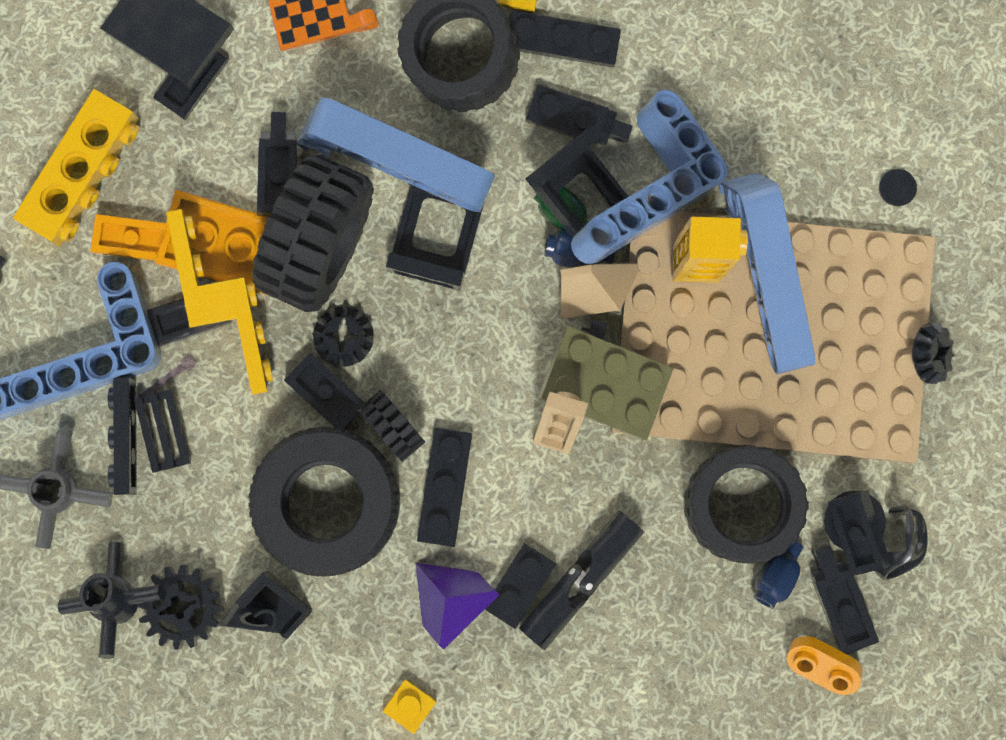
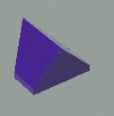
M415 562L422 624L435 642L444 650L499 594L479 572Z

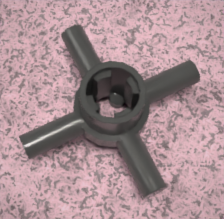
M56 432L50 468L39 471L31 479L0 474L1 490L27 494L33 505L41 511L35 547L51 549L57 513L68 510L74 502L110 507L112 503V492L78 487L75 478L65 470L71 434ZM55 480H59L62 487H59L58 493L60 498L56 502H52V496L49 493H44L45 485H53Z

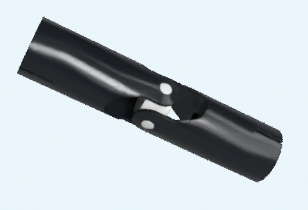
M618 510L578 557L575 564L567 570L521 624L519 629L545 651L595 592L599 584L608 577L645 532L628 516ZM590 566V570H589V572L586 574L585 571H586V570L588 569V567ZM575 584L580 591L575 596L568 598L571 586Z

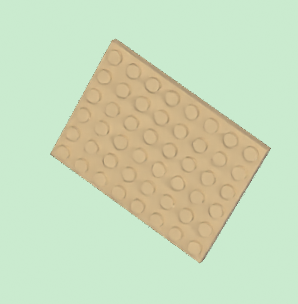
M681 211L630 242L628 264L638 263L639 272L624 301L620 347L673 368L649 437L737 446L755 445V447H766L776 450L917 463L924 382L916 373L912 359V348L919 329L924 324L929 323L935 237L788 222L815 353V365L778 375L775 374L769 359L747 252L746 255H741L740 261L736 263L719 283L672 282L673 244L690 217H732ZM612 428L611 433L625 434Z

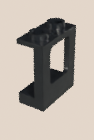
M592 125L525 178L572 239L583 226L563 202L559 192L578 174L583 173L588 176L611 207L629 197L590 148L593 143L601 138Z
M408 184L409 193L393 251L388 256L386 269L393 274L461 291L483 207L481 212L465 209L466 215L454 255L444 256L417 249L413 246L412 239L423 201L431 198L450 204L453 203Z

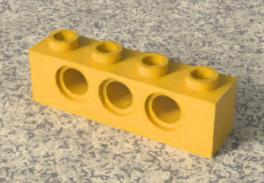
M93 89L16 211L13 219L59 247L64 241H71L78 231L79 222H77L80 214L84 208L87 210L92 208L98 199L100 191L97 190L100 182L104 176L109 178L117 169L120 161L117 155L124 144L129 146L137 137L140 128L137 123L140 119L133 111ZM100 131H108L109 136L106 143L101 146H93L94 136ZM80 163H88L86 175L82 178L74 179V168ZM59 195H67L68 203L66 207L60 211H54L53 202L55 198Z
M690 217L673 244L672 282L719 283L736 263L740 261L741 255H746L748 236L747 230H741V218Z

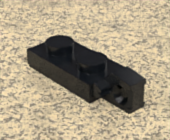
M539 84L526 117V122L573 138L592 125L601 136V138L593 143L596 146L597 144L606 146L609 138L622 143H628L633 128L632 125L616 120L617 112L609 110L608 107Z
M271 112L270 132H261V138H259L257 216L271 215L274 209L273 206L278 196L280 197L285 183L292 177L293 171L297 167V140H295V133H286V112Z
M824 545L812 550V555L818 567L817 571L811 572L814 581L812 583L838 649L845 654H850L878 643V636L854 576H851L845 561L842 560L836 563L830 546Z

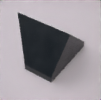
M265 571L235 601L220 626L279 633L287 640L313 611L270 571Z

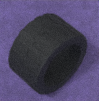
M417 0L412 5L411 10L404 16L397 38L399 40V47H397L398 57L401 59L404 73L432 103H436L444 109L457 110L458 112L479 110L490 103L496 102L510 88L511 82L518 72L517 66L520 60L519 41L512 28V24L495 0ZM473 18L482 21L490 29L494 39L493 52L486 66L472 78L461 82H444L435 77L427 65L426 54L428 45L437 30L455 19Z
M744 445L719 451L709 459L704 460L698 466L697 471L690 477L688 481L690 483L684 495V513L689 523L688 527L697 538V542L718 558L747 564L772 560L771 558L785 553L791 544H795L800 537L799 534L802 528L805 527L807 521L806 514L807 510H809L805 483L802 482L796 467H793L787 458L776 454L772 449L755 447V445ZM737 468H751L762 472L772 480L780 495L781 510L775 526L765 536L753 541H738L729 538L716 527L710 515L709 498L713 486L721 476Z

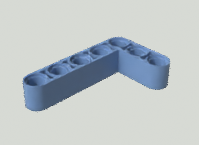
M670 90L659 91L637 115V124L670 173L605 210L588 222L573 237L571 242L572 251L581 262L585 264L599 262L698 202L727 177L728 169L724 159L676 93Z
M321 97L311 109L297 142L300 148L307 151L309 147L321 152V156L326 158L335 151H338L474 212H481L495 178L493 173L344 104Z
M759 173L721 182L719 184L720 194L725 195L728 207L724 208L725 212L732 218H741L742 230H747V256L768 355L775 374L778 375L815 365L812 338L784 202L778 184Z
M110 262L99 270L97 276L98 287L115 341L0 378V420L112 384L113 378H131L157 367L161 359V349L157 344L147 313L148 308L135 272L122 263ZM118 273H125L127 278L125 286L120 290L113 291L110 284L111 279ZM135 308L138 312L136 323L130 327H124L122 324L124 312ZM141 344H147L150 351L149 357L143 363H135L133 359L135 348ZM110 356L113 363L112 369L108 374L100 376L97 372V363L102 357ZM73 368L76 376L75 381L71 386L64 388L60 381L61 374L64 370ZM35 380L38 384V393L34 398L28 400L24 395L25 385L29 381Z

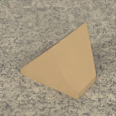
M638 263L593 264L560 270V317L572 318L620 310L639 272Z

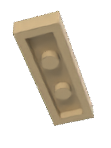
M549 392L533 444L570 454L583 422L588 403L580 401L578 396L569 392H558L557 394Z

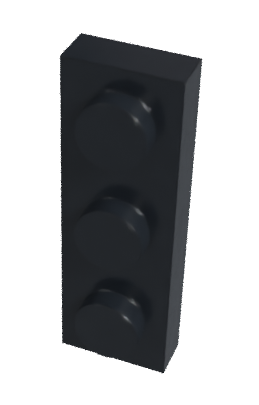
M510 10L509 21L517 35L520 52L615 68L621 29Z
M113 378V387L108 389L107 395L108 408L110 411L113 410V426L108 428V446L110 449H114V464H110L108 467V484L110 488L114 487V495H137V420L134 398H136V380L131 378Z
M434 428L417 542L455 547L473 433Z

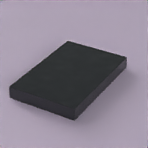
M120 0L100 27L107 35L190 90L234 31V27L229 22L195 0Z

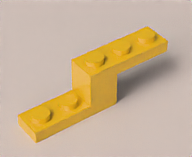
M183 209L166 212L190 328L237 319L251 393L253 395L267 392L266 382L273 381L269 359L261 360L258 345L266 344L261 321L253 322L251 307L258 306L254 284H246L245 277L199 285L197 278L204 277L200 254L192 255L190 240L196 239L192 216L185 217Z

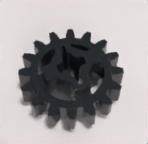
M183 564L180 565L178 574H176L172 566L164 568L165 578L158 574L151 576L154 585L161 584L166 587V597L162 605L156 608L157 601L137 604V607L146 609L147 614L139 619V623L149 622L152 626L146 633L148 637L157 633L161 635L158 644L160 646H165L170 640H173L174 650H179L182 648L184 640H186L189 647L193 648L198 644V635L204 640H208L211 637L207 629L208 626L215 628L220 626L221 623L214 618V614L224 611V607L216 605L215 599L222 596L223 593L222 591L212 592L210 587L215 582V579L211 577L203 581L201 579L203 569L196 568L192 574H189L188 565ZM182 581L194 584L201 593L193 594L185 590ZM177 597L180 601L190 602L196 600L195 604L190 605L189 608L184 610V618L181 612L165 613L166 610L171 609L172 606L178 603ZM206 606L204 618L196 627L195 617L200 607ZM167 620L175 624L180 633L169 630L161 621Z

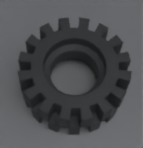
M379 390L357 409L401 462L406 460L425 443V440L382 390Z

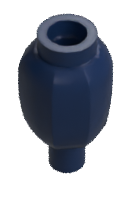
M565 229L558 231L556 235H547L544 257H551L555 264L571 268L593 265L581 262L574 255L571 247L572 238ZM615 252L600 260V262L613 263Z
M796 541L795 544H791L787 548L785 553L780 556L777 555L765 563L755 581L756 593L754 599L768 608L774 609L777 603H781L789 597L800 575V565L797 559L804 548L803 545Z

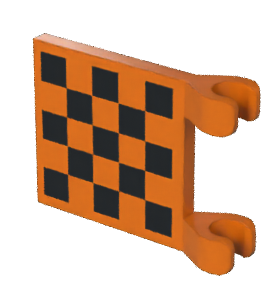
M268 0L281 51L351 33L375 29L379 25L377 16L372 9L361 10L349 16L346 0Z

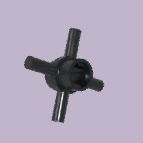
M110 542L108 544L106 574L97 573L91 575L81 586L79 597L61 599L57 605L61 615L90 611L93 617L101 621L98 657L103 659L114 658L117 624L130 620L137 611V604L160 601L166 597V589L161 584L133 589L130 583L121 578L124 544L120 542Z

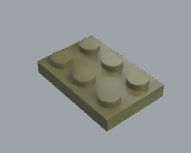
M565 326L538 400L546 402L549 392L556 394L558 392L572 393L578 396L580 401L588 403L584 418L647 441L673 368L570 326Z

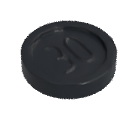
M903 169L888 171L879 182L880 196L891 206L900 207L908 204L913 200L917 192V184L914 177Z

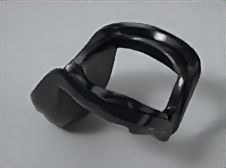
M908 506L893 507L888 511L892 515L906 516V551L888 552L892 565L885 569L874 571L882 580H890L907 573L917 567L926 555L928 532L925 519L919 511L910 509ZM914 517H917L918 545L916 551L914 552Z

